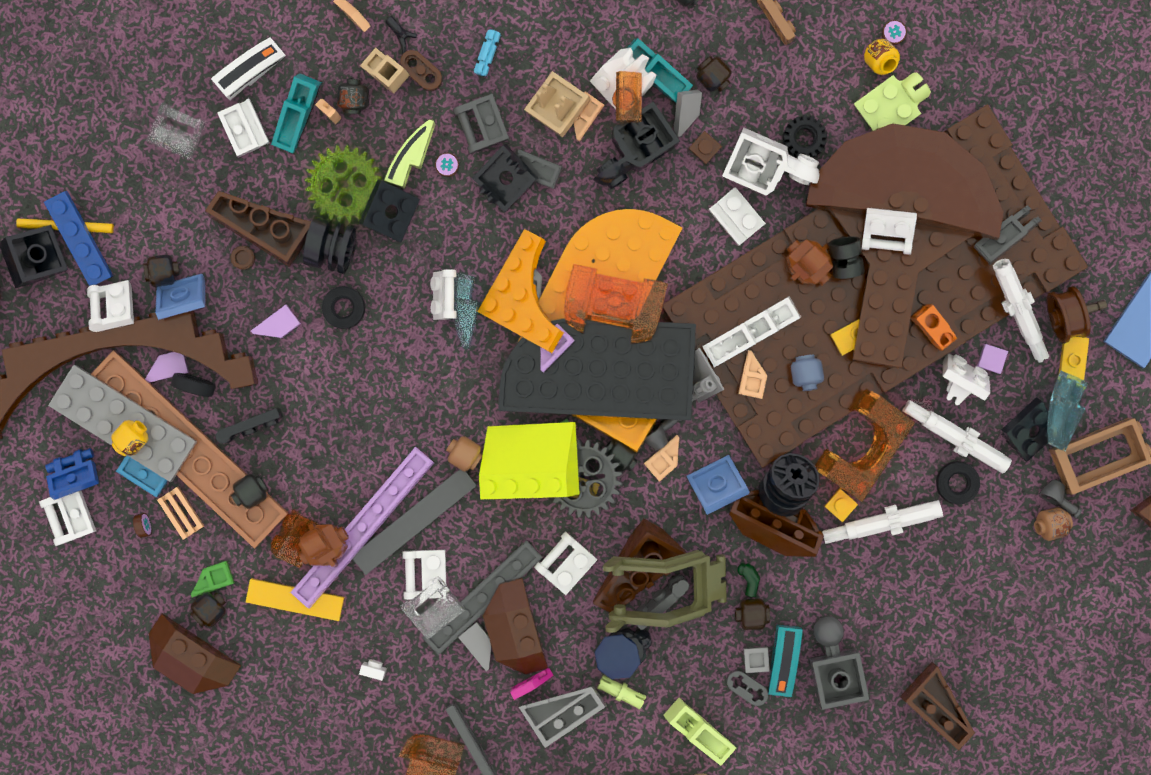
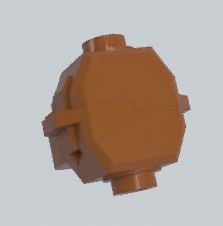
M807 239L803 242L794 241L786 249L789 252L786 260L792 275L790 279L792 281L798 279L803 284L815 285L819 283L821 286L824 285L832 277L829 273L833 268L831 257L827 250L829 246L827 244L821 246L818 242Z
M312 523L308 525L310 531L299 538L300 542L298 544L301 548L298 555L305 565L309 563L311 566H331L334 568L338 566L337 560L342 558L348 548L346 540L349 539V536L342 526L338 528L332 524L316 525Z

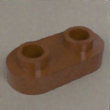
M408 50L403 53L400 58V65L419 86L426 91H435L441 86L442 75L440 71L422 54L415 50ZM410 60L417 61V65L413 68L409 67L408 63ZM429 75L435 77L433 83L426 82V78Z

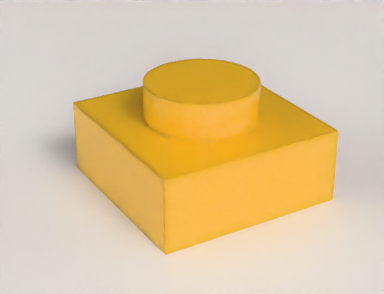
M839 488L824 507L843 522L858 504Z

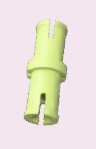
M606 675L602 676L600 684L597 686V689L616 697L615 700L619 702L622 700L639 710L644 703L643 700L646 699V695L627 687L628 684L616 682L606 677Z

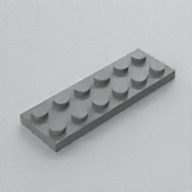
M77 365L72 366L48 405L110 445L113 443L111 435L123 421L131 420L135 422L138 420L142 422L147 428L148 442L136 455L129 457L169 482L174 480L198 442Z

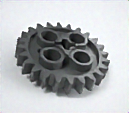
M581 439L577 440L578 476H582L584 472L585 476L605 474V478L591 479L586 483L579 481L580 495L578 498H573L572 496L556 497L553 503L561 501L560 510L569 507L568 515H572L577 510L579 518L583 516L585 511L589 518L592 517L593 510L597 515H600L601 507L605 510L610 509L608 501L611 503L617 501L613 494H621V491L616 486L624 483L617 479L623 472L616 471V468L621 463H613L612 460L615 454L607 455L608 446L600 450V442L592 446L591 440L588 439L585 446H583ZM592 458L599 461L600 468L598 471H593L589 467V462ZM595 482L603 486V493L601 495L593 492L592 488Z

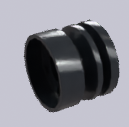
M315 216L307 233L303 252V264L321 268L325 259H328L329 271L333 272L337 265V272L345 274L355 253L356 226L349 224L345 230V224L339 222L335 231H332V221L330 219Z
M788 453L781 455L773 462L769 471L762 478L758 487L759 497L763 505L774 514L786 517L796 515L805 507L809 499L817 491L820 483L819 473L815 465L808 458L800 454Z

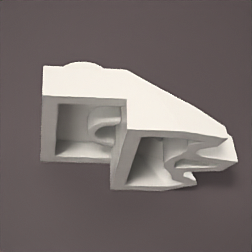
M631 48L620 49L590 80L621 116L651 88L657 76L653 72L647 73L645 71L649 57L642 54L637 59H634Z

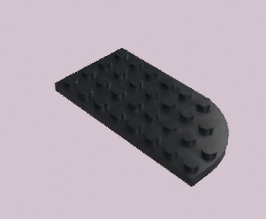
M584 318L550 321L553 325H560L575 340L566 351L543 373L540 367V347L522 337L511 351L509 357H507L500 378L498 411L691 421L696 324Z

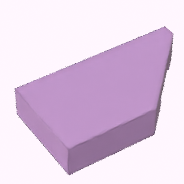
M176 352L159 355L145 379L151 383L173 377L174 373H189L185 356Z

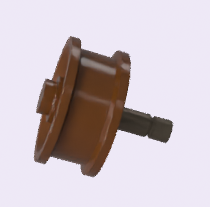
M1075 286L1068 287L1066 292L1060 294L1050 292L1046 299L1047 311L1053 331L1058 340L1063 344L1068 343L1072 337H1088L1091 331L1089 314L1107 309L1105 300L1086 305L1080 291Z

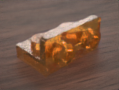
M293 509L284 518L283 527L279 535L273 538L271 552L276 558L301 568L303 562L298 555V552L301 551L298 545L300 542L299 538L310 531L308 525L312 523L316 525L322 524L301 515L297 510Z

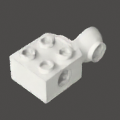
M743 128L722 176L761 194L768 195L774 191L784 171L790 173V178L804 185H810V182L817 184L819 180V170L817 168L819 162L804 154H799L798 158L788 155L787 146Z

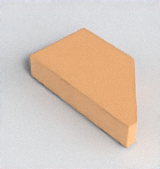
M346 0L333 1L363 32L370 27L367 20Z
M587 92L584 93L591 100L574 122L576 139L579 142L604 107L603 103Z
M320 99L315 104L332 122L337 124L340 121L341 116L324 99Z
M747 350L738 394L762 399L767 374L755 358L753 352Z
M678 435L674 436L666 446L658 450L644 463L658 481H661L677 467Z

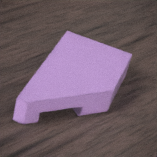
M284 305L252 329L251 332L257 335L283 338L301 323L288 305Z
M558 324L555 326L564 333L553 353L540 347V367L543 373L575 341Z

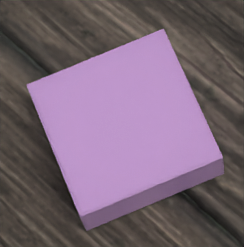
M984 344L977 366L1001 374L1008 351Z

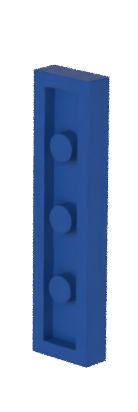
M64 191L44 201L88 285H97L113 277L68 191Z

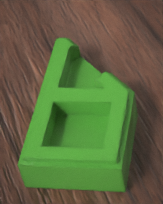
M228 561L204 568L191 593V597L234 584Z

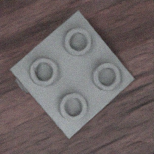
M698 348L694 352L692 402L697 400L700 403L723 391L724 387L710 366L707 357Z

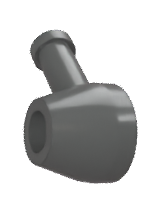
M666 419L661 424L655 425L651 429L654 432L650 435L648 434L644 442L656 451L662 449L668 443L665 432L682 420Z
M1051 480L1042 488L1039 493L1042 499L1053 505L1060 506L1074 518L1081 514V507L1075 506L1064 498L1066 486L1063 483ZM1046 496H1049V497H1051L1052 499L1047 500V499H1046Z

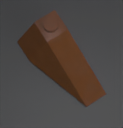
M643 518L629 537L618 557L664 560L685 554L686 551L664 529ZM611 571L595 596L593 604L610 613L614 610V605L628 604L635 599L636 594L646 587L649 589L655 585L654 582L670 573L624 571V575L614 576Z

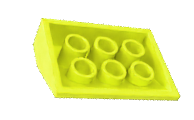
M576 423L488 426L479 472L480 499L549 498L580 495Z

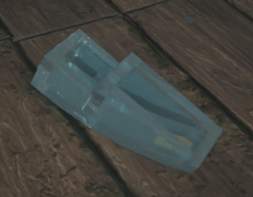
M456 273V278H454V311H457V318L454 321L463 348L470 349L478 314L477 311L480 305L479 302L471 300L476 278Z
M1061 370L1050 400L1047 435L1049 445L1066 451L1085 411V407L1079 405V402L1088 382Z

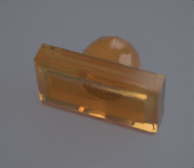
M616 72V91L612 97L613 104L616 107V121H642V73Z

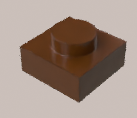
M704 131L688 149L706 165L722 146Z

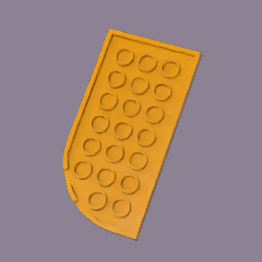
M636 209L615 210L590 220L575 233L567 244L538 301L541 311L550 321L564 318L636 321L682 227L654 213Z

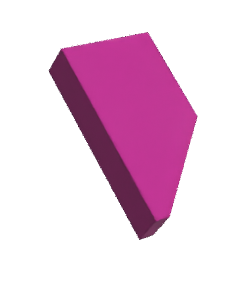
M547 668L511 687L510 693L515 700L536 689L554 675L550 668Z

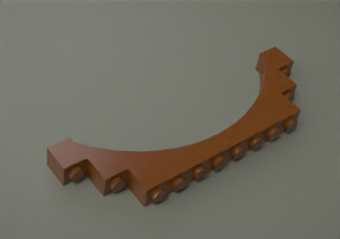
M194 310L159 320L156 313L149 314V318L143 320L138 316L134 317V324L99 332H93L89 330V327L80 328L79 333L73 335L70 334V331L55 334L56 338L47 340V336L32 339L33 343L24 345L23 341L10 343L9 348L1 350L6 374L0 375V439H3L2 431L22 399L50 373L83 355L123 346L162 348L192 358L214 370L230 383L231 389L258 384L253 357L246 356L244 352L231 355V360H229L224 334L216 333V329L201 332L202 336L200 337Z

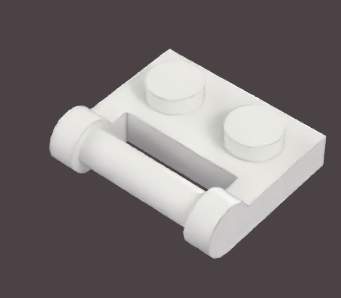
M867 208L861 249L869 250V248L903 251V254L911 255L917 213ZM871 234L905 238V241L873 239Z
M456 270L433 272L430 283L433 291V301L431 302L433 320L457 318V311H454V278H456Z
M129 280L104 286L91 285L87 288L91 319L88 322L89 330L99 332L134 324L132 287ZM106 297L107 318L101 319L100 298Z
M81 490L56 500L49 497L39 501L41 508L45 510L55 539H53L55 546L96 532ZM55 503H58L69 533L67 535L63 533L53 506Z
M565 531L561 535L562 539L534 568L562 593L567 595L597 561V558ZM568 545L572 546L574 550L555 572L549 571L548 568Z
M446 550L402 551V557L405 559L406 578L404 599L447 598ZM415 558H421L422 591H415Z

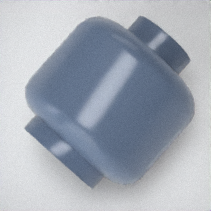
M815 355L796 357V361L791 364L793 384L797 387H802L803 391L817 389V384L824 381L821 360L815 358Z

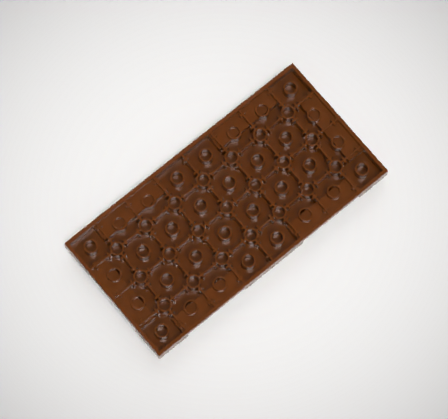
M988 104L944 132L985 166L1004 212L1002 222L1011 215L1014 216L1027 205L1032 210L1019 221L1024 227L1036 217H1039L1042 221L1033 230L1028 232L1026 237L991 265L974 248V245L983 237L972 236L918 273L911 316L925 304L934 305L957 337L943 351L938 350L920 327L915 325L910 319L901 369L852 360L854 350L841 356L830 334L860 318L869 265L863 258L865 272L860 276L847 279L834 278L831 269L829 273L832 277L821 286L819 283L815 285L803 284L798 279L792 281L790 279L792 275L786 260L789 254L786 249L796 240L803 242L807 239L816 241L823 246L824 244L828 245L834 239L848 237L829 210L823 209L813 211L661 305L671 323L696 324L695 350L701 349L713 371L719 377L724 390L717 393L716 396L761 468L1010 315L1003 308L1002 302L1006 301L1005 295L993 269V265L1001 259L1010 260L1022 288L1026 289L1028 293L1031 292L1033 299L1049 292L1088 268L1065 228L1059 226L1012 150L1011 146L1013 144ZM790 296L801 318L718 366H713L702 346ZM747 350L753 352L755 358L767 374L762 399L738 394ZM815 355V358L821 360L824 381L817 384V389L803 391L802 387H797L793 384L791 364L796 361V357Z

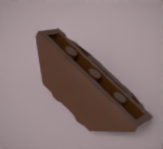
M759 490L749 491L750 494L733 502L729 515L742 535L784 556H817L824 535L818 530L816 523L805 509L789 517L774 514L763 505L759 497Z
M523 578L500 583L483 614L495 660L523 674L547 669L548 665Z
M163 613L149 632L153 668L192 694L228 686L241 667L240 664Z

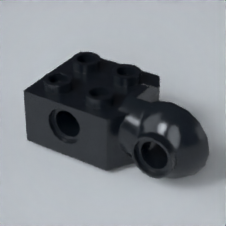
M654 101L613 127L612 143L622 158L617 160L614 157L597 169L599 174L593 179L596 183L608 186L611 190L628 178L626 173L630 170L639 172L678 146L679 138Z

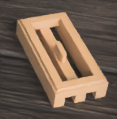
M179 487L174 488L171 492L157 500L183 540L204 527V524ZM175 494L195 522L196 526L194 528L173 497ZM167 499L169 500V502L181 518L182 522L188 529V532H185L182 525L170 509L169 505L166 502Z

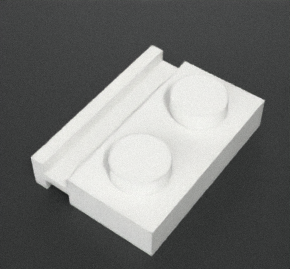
M249 98L242 103H237L218 112V116L237 157L250 153L263 145L270 144Z
M736 187L708 209L738 246L766 224Z

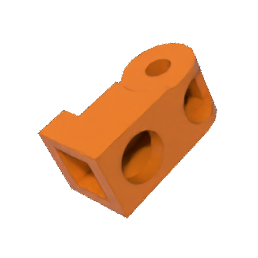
M925 304L910 317L915 325L920 327L931 343L940 351H943L957 339L949 324L934 305Z

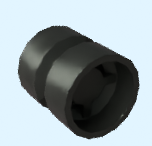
M841 237L828 243L830 257L834 259L832 261L834 278H853L865 272L863 258L859 256L862 252L859 237Z

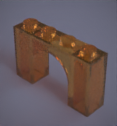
M865 389L853 409L866 418L873 427L874 438L869 451L861 459L847 462L840 456L825 449L815 464L819 474L861 502L868 495L915 424L913 420L883 397L868 389Z

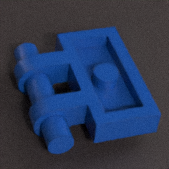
M91 448L84 451L82 449L74 451L73 455L65 458H55L53 462L45 465L48 473L55 471V473L46 476L49 494L53 500L99 484L95 463L92 460L86 461L94 457V452Z

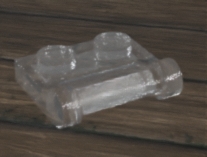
M162 102L146 141L192 161L208 121L202 118L196 119L171 108L170 104ZM166 117L195 128L193 135L164 123Z
M439 576L431 581L432 584L410 602L406 601L401 605L403 612L427 640L465 610V607L446 587L445 582ZM438 591L442 597L418 614L415 609Z

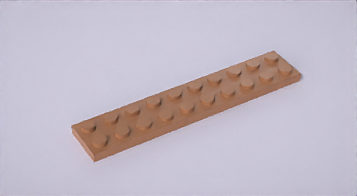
M113 350L91 373L96 378L198 441L177 473V476L254 549L288 515V512L267 492L266 500L251 509H246L243 505L238 507L231 496L234 493L233 484L246 476L247 473L116 350Z

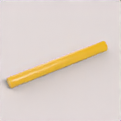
M18 218L16 222L17 228L37 229L52 225L53 230H59L54 220ZM84 222L89 232L113 233L114 224Z

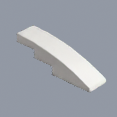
M789 296L702 347L713 366L716 367L801 318V315Z

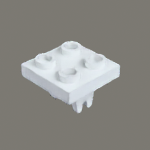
M948 353L943 360V377L949 380L947 400L957 397L955 404L959 405L971 393L986 400L990 394L988 373L978 366L975 368L970 366L959 355L953 356Z

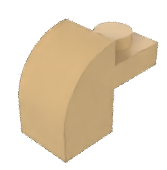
M377 48L360 65L393 94L410 76L401 65L388 55L385 56Z

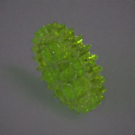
M336 145L334 153L327 148V156H323L321 153L318 154L320 162L311 161L315 169H307L312 178H305V181L311 184L310 187L305 188V191L313 193L308 200L316 201L313 206L315 210L322 207L321 216H325L329 212V219L331 221L337 216L338 222H343L344 217H346L348 222L352 223L354 215L360 220V213L364 211L377 179L383 180L382 176H375L380 171V168L371 167L375 162L373 158L366 161L367 152L359 156L358 147L353 152H350L348 145L345 146L344 151H341V148ZM339 162L347 163V169L343 173L336 172V165ZM354 167H357L356 172H354V173L349 177V175H350L351 172H352V169H353ZM358 176H365L367 179L363 187L355 186V180ZM340 180H347L349 184L347 189L345 187L341 188ZM331 181L333 183L332 190L324 193L322 191L323 183ZM339 191L335 201L332 202L331 198ZM351 195L353 198L351 205L343 207L341 205L342 197Z

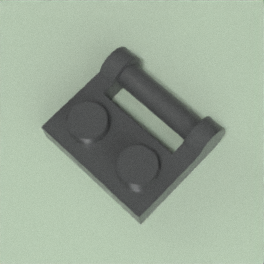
M493 94L453 109L454 115L459 118L469 145L467 147L469 154L509 140ZM472 110L484 138L480 142L476 140L467 115Z

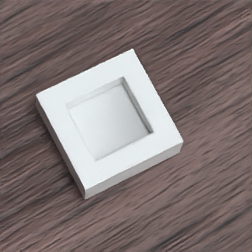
M369 660L368 663L364 662L361 665L359 675L382 681L387 668L382 667V662Z

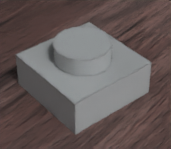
M767 646L743 648L745 673L770 671Z

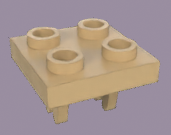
M552 71L524 110L563 138L591 98Z

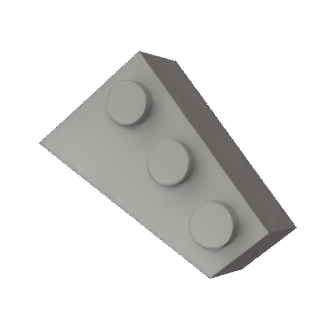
M592 686L523 705L519 709L546 748L607 707L596 688Z

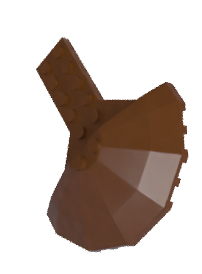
M892 123L845 141L820 168L818 183L810 182L806 207L829 210L841 224L848 237L860 238L861 248L867 208L917 213L911 255L903 254V251L876 248L862 249L861 254L869 268L852 360L901 369L918 273L972 236L998 240L1000 237L1004 212L985 166L946 132ZM871 234L873 239L905 241V238Z

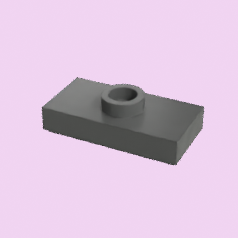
M518 149L516 155L539 178L536 182L555 189L563 166Z

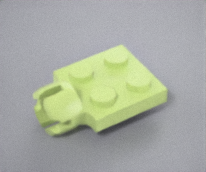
M917 72L912 73L901 81L897 80L893 75L855 102L854 105L874 131L892 123L907 125L921 114L918 110V105L929 97L931 91L927 83L916 91L913 89L923 80Z

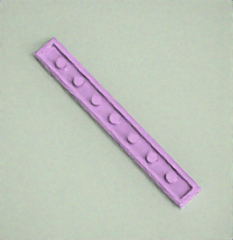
M415 447L345 528L349 539L346 540L348 548L342 558L337 560L338 566L335 568L331 566H313L290 593L307 608H311L432 467L434 462Z

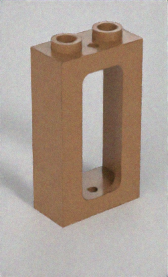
M1126 418L1049 449L1061 482L1066 486V494H1076L1151 464V448L1143 440L1141 435L1143 434V428L1140 422L1136 421L1135 418ZM1119 434L1125 436L1131 450L1129 456L1077 477L1075 476L1067 455Z

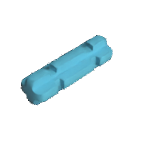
M488 30L485 39L487 41L483 42L478 57L479 64L476 63L474 73L477 75L487 76L490 69L488 64L492 63L497 48L495 44L499 42L501 36L495 30Z

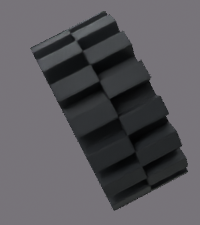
M802 115V117L794 118L786 126L782 136V143L788 147V153L791 156L798 158L799 154H804L813 158L823 150L826 145L827 133L825 134L826 128L820 124L821 121L819 119L815 120L814 116L807 117V115ZM801 129H807L813 134V143L808 147H802L796 142V133Z

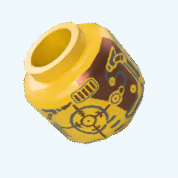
M878 39L866 48L864 60L873 72L878 75H885L896 69L900 60V54L889 41Z
M131 420L123 421L111 435L114 450L123 456L136 455L148 442L146 426L138 420L135 422Z

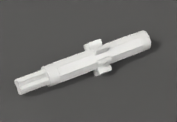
M1001 259L994 263L993 269L1005 295L1006 301L1002 302L1005 312H1009L1010 316H1014L1026 344L1029 345L1035 360L1043 362L1044 359L1049 358V354L1042 340L1043 336L1032 311L1031 304L1035 302L1031 292L1028 293L1026 289L1022 288L1010 260Z
M911 400L906 402L902 411L921 422L922 426L955 445L954 452L964 457L970 454L1002 474L1010 467L1012 459L978 439L980 433L971 427L963 430L933 411H927Z
M937 500L897 510L896 505L884 507L886 513L845 523L844 526L822 531L825 544L848 538L849 540L889 530L892 536L903 533L902 527L943 517L940 502Z

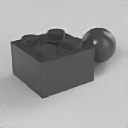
M832 616L820 618L814 625L813 634L816 641L825 647L826 654L808 658L818 705L824 710L869 700L860 653L855 648L840 651L839 643L844 636L842 623ZM838 674L843 676V678H840V683H836L834 680Z

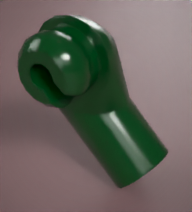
M741 563L738 566L737 572L739 575H743L747 581L745 595L756 598L760 575L753 565Z

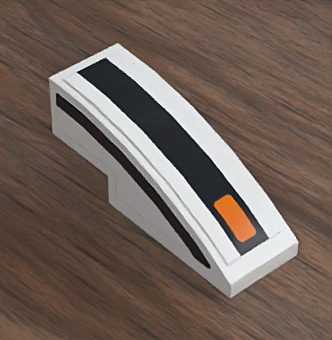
M269 37L235 59L212 77L211 80L231 100L245 87L251 86L286 55Z

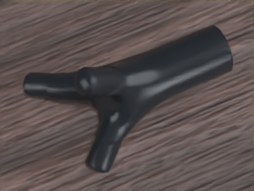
M391 16L385 23L397 36L403 54L407 51L405 39L407 37L417 38V34L405 30Z

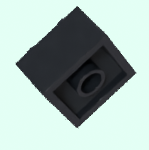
M52 225L7 236L0 242V249L15 289L42 281L68 270Z

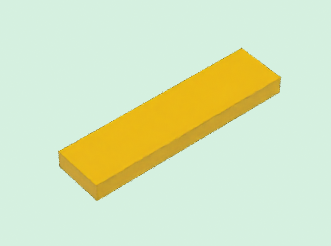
M253 578L250 579L246 603L340 621L345 598L343 596L323 593L311 608H307L290 593L295 587Z

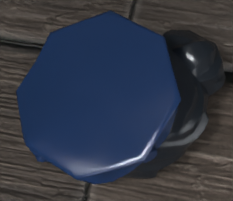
M625 628L604 637L594 652L598 670L612 680L630 678L638 666L646 659L647 648L652 644L650 633L646 629L640 630L639 628L634 632L630 628Z

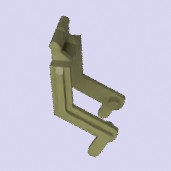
M699 550L664 560L613 556L603 564V571H612L614 576L624 575V571L667 574L692 566L694 601L692 605L667 613L628 611L623 604L614 605V610L609 613V620L611 621L605 626L606 632H617L624 624L668 628L702 617L705 613L711 612L712 601L717 600L719 603L727 602L726 581L721 580L722 577L726 576L725 555H716V560L710 562V556L705 555Z

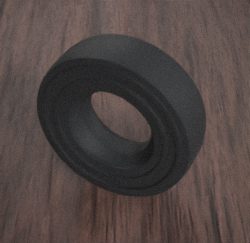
M348 286L335 287L325 295L322 302V313L326 321L333 327L349 329L356 326L362 320L365 314V302L357 290ZM342 298L350 300L353 305L351 314L346 317L338 316L334 309L335 303Z
M174 373L171 381V386L176 389L204 397H212L216 386L208 380L183 373Z
M948 463L941 468L937 475V491L949 503L957 505L968 503L975 498L980 489L979 475L967 463ZM954 474H962L967 480V486L961 492H954L949 486V480Z

